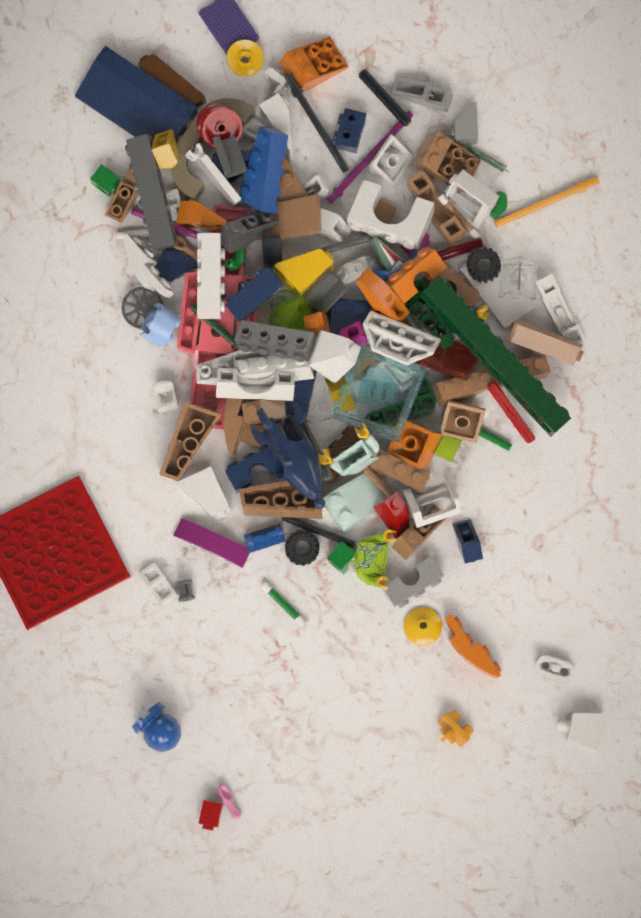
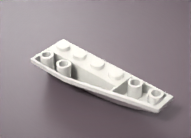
M238 350L196 365L197 384L216 385L217 368H237L243 377L252 380L265 379L271 376L275 370L295 371V381L314 379V369L308 366L306 361L298 362L290 358L281 359L273 355L264 356L256 352Z

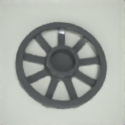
M137 287L130 290L125 295L121 306L122 315L126 322L134 328L141 329L142 326L137 325L140 317L143 316L145 320L149 311L156 309L150 303L157 297L160 304L164 305L159 293L145 287ZM143 290L142 300H139L135 294L136 291ZM146 291L154 294L148 301L145 300ZM131 294L136 300V304L126 301ZM125 305L135 308L133 311L125 313ZM137 313V317L134 323H132L127 316Z

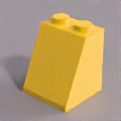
M320 248L279 262L274 265L276 275L285 286L302 301L304 300L302 295L326 269L334 272V258L328 251L324 252Z

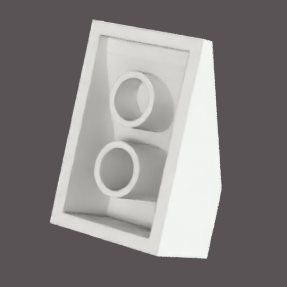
M278 93L259 105L260 117L267 127L276 128L288 135L286 156L291 162L294 160L289 117L290 111L288 108L290 105L286 98H281Z

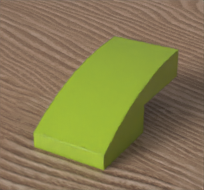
M443 435L434 455L452 463L463 440Z

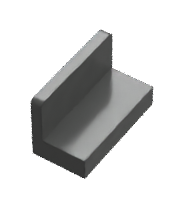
M220 136L212 138L226 179L247 172L235 136L222 141Z
M326 269L302 297L306 302L313 305L318 312L326 314L345 294L348 288L338 275Z

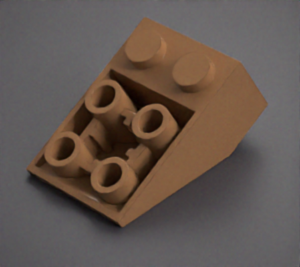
M439 131L427 133L411 165L420 171L424 170L426 175L446 185H451L449 181L454 174L458 175L462 170L474 176L481 160ZM458 188L459 191L465 193L463 189Z

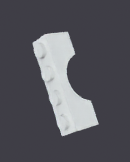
M217 368L216 398L293 401L295 371L275 370L271 376L265 379L252 380L243 377L237 368Z

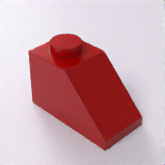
M395 492L373 507L389 530L396 531V533H392L395 539L410 527L408 506L398 492Z

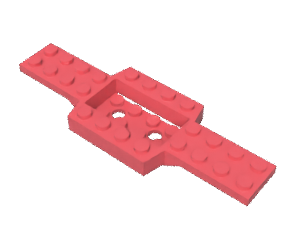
M213 205V212L226 221L232 222L251 215V208ZM210 230V233L221 234V230ZM225 250V260H221V266H225V277H221V283H225L226 298L233 292L238 293L239 283L243 284L248 279L250 281L253 280V278L244 275L245 262L237 270H229L226 267L227 259L230 260L235 257L236 251L229 253ZM197 272L186 273L177 350L195 357L190 403L220 412L222 415L215 423L213 429L224 430L227 398H216V385L197 384L196 365L236 352L239 349L235 345L233 350L231 344L222 336H212V328L203 320L201 321L200 338L197 345L200 319L191 310L194 304L197 305ZM225 298L221 300L224 301V312H221V319L214 320L233 336L235 316L225 306L227 303ZM259 308L244 320L257 323ZM237 320L236 334H237L239 325H240V323H241V322H239L238 320Z

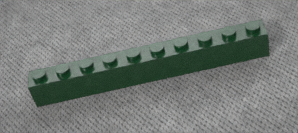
M439 277L422 292L420 297L448 325L453 333L550 437L571 419L568 410L556 402L555 396L543 388L542 382L530 374L529 368L521 364L517 360L515 353L503 345L502 339L490 331L489 325L477 317L476 311L464 303L463 297L451 289V285L447 280Z

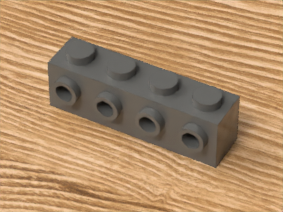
M241 320L234 339L238 349L243 352H256L264 356L273 355L281 359L290 358L298 362L309 361L316 342L313 332Z

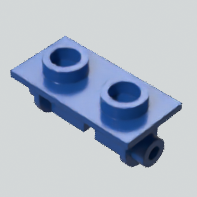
M280 523L243 535L249 553L286 542Z

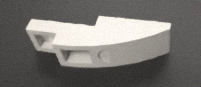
M126 234L124 238L127 256L133 272L145 288L153 292L156 289L159 294L170 298L174 292L170 288L171 284L166 279L161 278L159 270L154 267L158 263L153 258L154 253L148 248H144V242L138 236L133 237Z

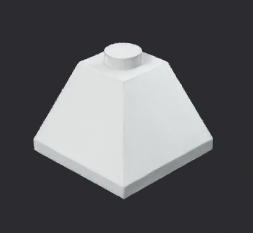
M320 330L307 365L335 383L355 365L361 347L346 337Z

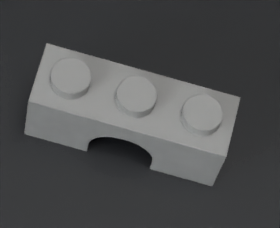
M432 556L415 565L414 569L419 576L416 584L411 586L405 585L398 576L384 585L388 589L382 590L394 608L397 606L399 608L404 607L409 603L408 599L413 596L418 598L426 592L424 589L430 585L434 588L442 582L441 579L444 575Z

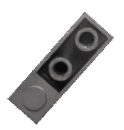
M258 212L223 224L220 234L221 244L229 253L246 248L277 225L280 220L272 212Z

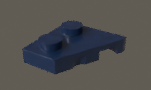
M168 248L164 249L157 261L158 263L154 267L159 270V276L171 284L175 279L184 276L186 272L193 268L195 269L198 263L179 251Z

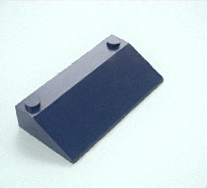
M107 46L96 57L75 94V98L132 136L137 137L149 134L152 136L153 141L156 134L173 129L175 140L177 141L179 135L186 131V126L190 119H194L198 114L197 106Z

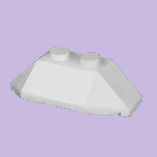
M370 311L363 322V328L371 351L405 365L433 355L441 339L374 311Z

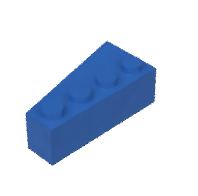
M260 126L239 196L242 201L261 212L278 213L279 206H276L277 197H280L281 189H278L280 177H283L284 170H282L281 165L282 160H285L288 135L276 128Z

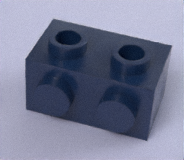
M345 108L344 113L339 114L337 124H340L338 131L335 130L332 140L335 142L337 149L357 154L367 113Z

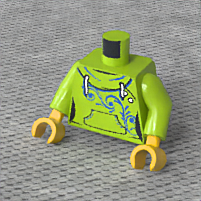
M386 530L383 533L373 534L362 539L361 543H358L357 552L355 551L356 555L350 562L355 563L354 572L366 585L380 587L384 590L388 589V587L384 586L385 581L390 582V579L384 577L389 542L386 541L396 542V539L390 537L396 531Z

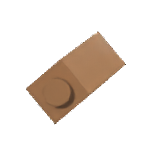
M258 400L242 404L244 423L248 425L253 423L255 425L261 424L257 414V410L263 408L268 418L272 417L274 421L287 419L285 400Z

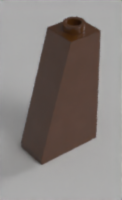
M154 53L145 55L139 60L138 67L197 106V109L206 104L204 94Z

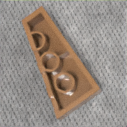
M184 401L159 474L179 481L222 414Z
M287 480L239 489L244 515L323 519L322 509L315 507V500L300 494L290 486Z

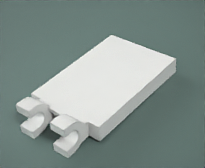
M198 143L194 148L197 154H193L189 150L185 155L189 161L197 162L230 206H236L240 202L241 197L207 154L203 152L201 145Z

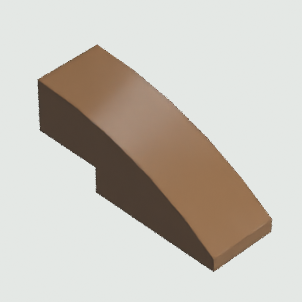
M227 398L224 414L225 440L229 454L235 457L246 425L244 417H241L243 411L242 404L246 400Z

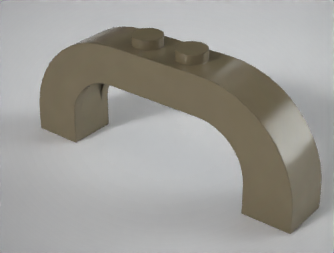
M235 98L218 99L206 105L215 103L229 107L241 118L243 127L256 114L254 106ZM205 107L199 111L194 119H190L186 126V132L184 135L180 134L176 141L179 159L178 164L171 168V174L175 187L187 200H198L205 190L204 183L194 178L188 172L187 164L189 160L185 156L189 150L194 153L195 146L203 140L198 134L196 123L197 117Z

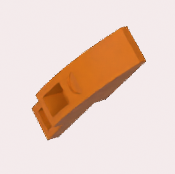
M365 269L356 279V283L373 310L380 311L383 316L413 327L407 318L410 312L396 293L375 273Z
M452 614L446 617L444 621L454 635L449 639V642L457 653L480 672L498 679L501 676L500 671L502 670L496 661L492 662L489 655L491 653L486 645L482 646L479 642L472 646L473 640L468 633L464 634L461 627L463 625L457 616L454 618Z

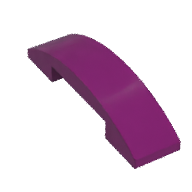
M182 518L173 535L189 544L196 545L224 558L226 561L241 568L244 567L250 554L244 546Z

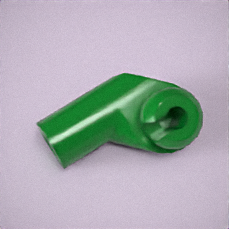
M501 191L496 192L499 198L496 201V207L489 214L494 220L507 209V195Z
M245 248L236 251L235 257L230 260L227 259L225 265L229 270H237L244 264Z

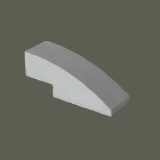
M396 76L391 90V94L399 98L443 112H448L453 98V94L449 89L435 87L429 82Z

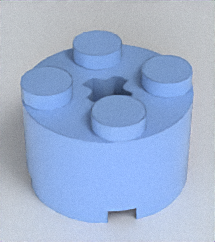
M157 302L154 305L156 307L155 311L152 312L150 310L141 327V330L144 332L140 333V336L161 347L171 342L173 338L171 333L174 327L177 328L182 318L179 317L177 312Z

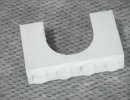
M363 180L347 217L348 227L354 231L366 232L372 237L379 236L385 238L390 243L397 242L403 244L408 249L415 248L419 250L435 211L434 202L416 197L410 214L404 221L398 224H385L378 220L374 214L382 194L381 185Z

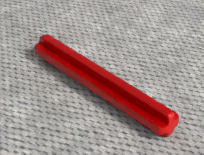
M490 382L487 385L489 392L525 442L528 444L532 443L535 440V435L497 382Z

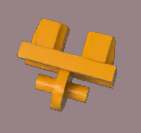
M456 710L450 713L446 712L437 722L442 726L440 732L444 735L440 740L444 742L448 739L451 744L456 742L462 747L471 739L470 736L474 730L468 724L461 728L456 723L461 719V715Z

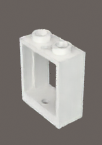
M462 170L458 175L454 174L449 181L451 185H448L443 194L465 219L478 229L488 218L499 195ZM460 187L482 203V207L479 209L456 192Z

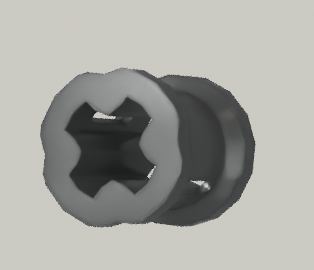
M192 579L175 582L180 596L178 602L195 599L191 587Z

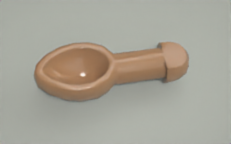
M176 235L179 246L174 248L184 251L193 260L197 261V251L187 245L185 238Z

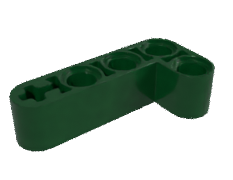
M415 280L414 286L418 292L404 303L410 312L407 315L408 320L422 332L441 339L440 347L448 348L452 346L454 336L450 328L424 306L426 302L420 297L427 288L426 283L423 280Z
M424 376L416 377L413 381L414 398L368 413L365 416V425L370 433H377L398 426L401 418L410 421L434 413L436 410V398L429 380ZM422 383L426 385V388L418 390L416 386ZM425 401H431L433 403V405L428 408L424 407L422 404ZM407 407L415 409L411 414L406 413L404 410ZM389 413H394L397 417L389 420L386 416ZM371 420H374L376 425L373 426Z

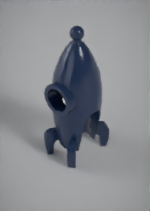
M296 401L291 403L295 414L292 416L289 413L287 419H284L283 429L286 434L285 437L272 417L268 418L264 409L260 408L257 410V414L263 425L264 432H260L255 423L250 425L251 432L258 444L264 445L268 443L273 456L272 468L274 475L279 481L287 480L290 486L303 496L315 500L314 505L317 509L324 508L326 502L321 498L323 490L322 467L313 445L300 427L306 419L303 410Z

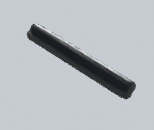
M366 69L359 73V78L395 118L404 127H407L412 122L408 114Z

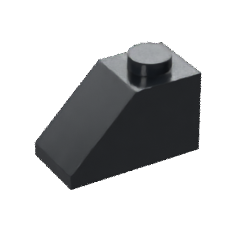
M280 235L261 236L264 268L270 267L272 270H275L274 265L283 261Z

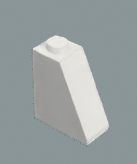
M320 208L321 232L316 234L334 243L348 240L352 230L340 215Z
M211 466L176 482L178 489L213 519L216 517L218 519L224 518L231 511Z

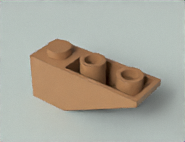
M433 504L422 517L441 510ZM447 518L418 528L413 523L397 539L392 548L407 560Z

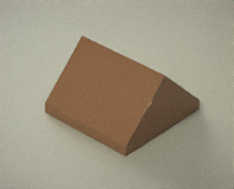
M448 400L444 408L439 433L444 436L476 443L486 409Z

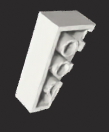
M197 233L198 319H221V312H224V301H221V295L225 294V283H221V277H225V266H221V260H225V248H221L220 233Z

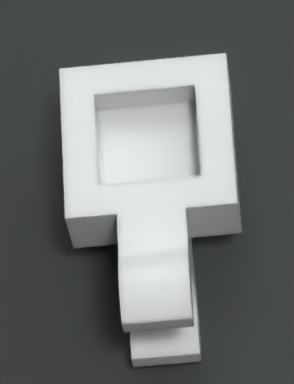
M178 189L166 191L174 223L177 220V210L181 201Z

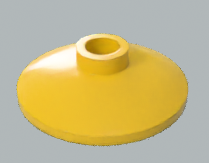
M240 40L231 45L226 59L228 67L233 73L241 77H249L255 75L261 69L264 55L261 48L255 42ZM243 57H246L248 59V62L243 63L241 59Z
M419 607L413 609L406 616L404 632L412 643L420 646L430 645L440 637L442 621L434 610L427 607ZM421 622H425L427 624V627L425 629L420 628L419 625Z

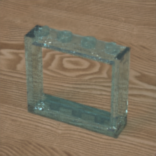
M361 344L355 365L345 375L348 378L346 384L342 383L338 393L341 395L339 402L335 401L333 405L334 419L360 429L363 428L361 423H365L369 432L399 443L425 376L426 368L414 363L405 365L373 352L370 347ZM363 356L416 374L395 429L343 411Z

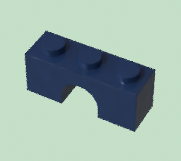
M268 444L260 448L261 451L256 454L252 452L244 456L243 461L239 463L233 462L227 466L225 474L236 494L239 493V489L248 488L253 485L249 475L253 467L263 466L270 475L274 473L272 468L273 456Z

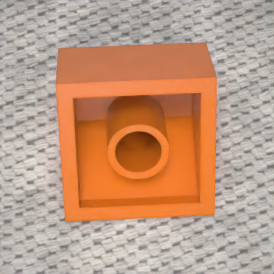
M401 418L387 453L419 469L428 470L442 434Z

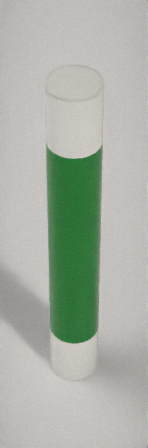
M266 581L261 585L301 627L307 623Z

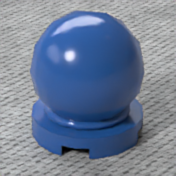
M157 702L148 710L150 714L145 719L140 717L132 728L136 734L140 731L143 732V739L148 747L155 751L166 752L175 748L182 736L181 727L176 718L170 714L163 713L165 706Z

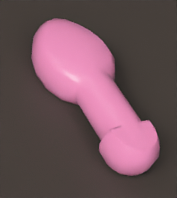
M223 784L218 785L217 794L220 801L226 804L233 819H239L241 811H238L232 801L233 796L230 789Z

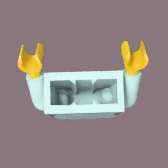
M361 423L362 429L358 430L356 427L354 429L358 437L363 438V440L354 444L335 459H331L327 449H323L324 455L318 453L321 464H328L329 467L340 475L347 476L361 472L378 460L377 453L380 447L375 438L369 433L365 423Z

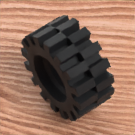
M483 246V249L477 247L476 251L473 249L471 251L472 254H469L468 260H466L469 275L474 281L477 280L478 283L484 281L485 284L489 280L491 282L494 281L493 278L499 276L498 273L501 272L502 267L497 252L493 251L492 248L487 249L485 246ZM480 259H488L491 262V267L487 271L478 270L477 262Z
M297 530L295 533L292 532L286 539V556L295 565H310L319 555V541L310 531ZM306 541L310 546L309 552L305 555L297 554L295 551L297 542Z

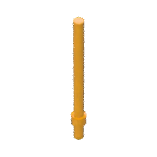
M596 176L585 182L575 183V186L495 220L494 224L498 228L571 195L581 194L587 191V188L599 184V179Z

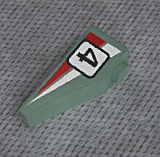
M376 236L370 238L369 243L381 269L389 272L406 263L405 260Z

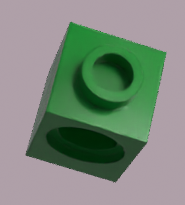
M102 164L90 178L91 184L108 197L112 193L115 194L120 184L119 177Z

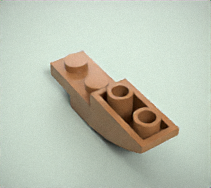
M130 167L123 181L120 182L105 213L106 216L120 223H123L139 196L134 187V182H136L135 175H132Z

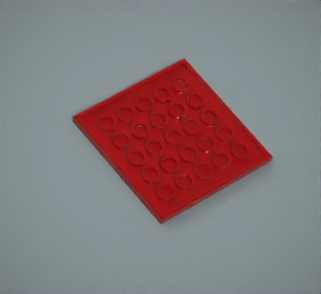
M80 476L0 515V577L27 631L131 578Z

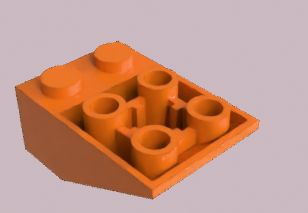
M330 36L287 51L279 62L285 75L291 74L303 91L316 87L349 67Z

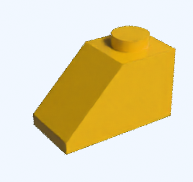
M173 129L156 134L154 137L152 152L160 169H170L178 164L179 153Z

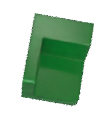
M341 541L327 557L329 564L344 575L348 571L347 564L356 553Z

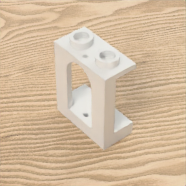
M444 476L446 486L415 497L410 488L403 490L406 505L417 528L461 513L459 505L462 504L458 493L455 494V486L453 482L449 483L447 476ZM442 499L452 501L451 506L447 509L424 517L421 515L419 509L421 506Z

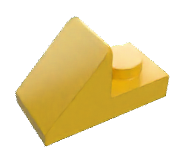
M344 375L335 383L325 379L338 415L356 409Z

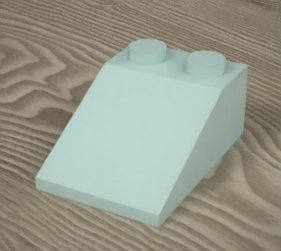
M363 473L337 488L323 499L326 502L325 509L344 534L374 514L376 511L373 507L387 497Z

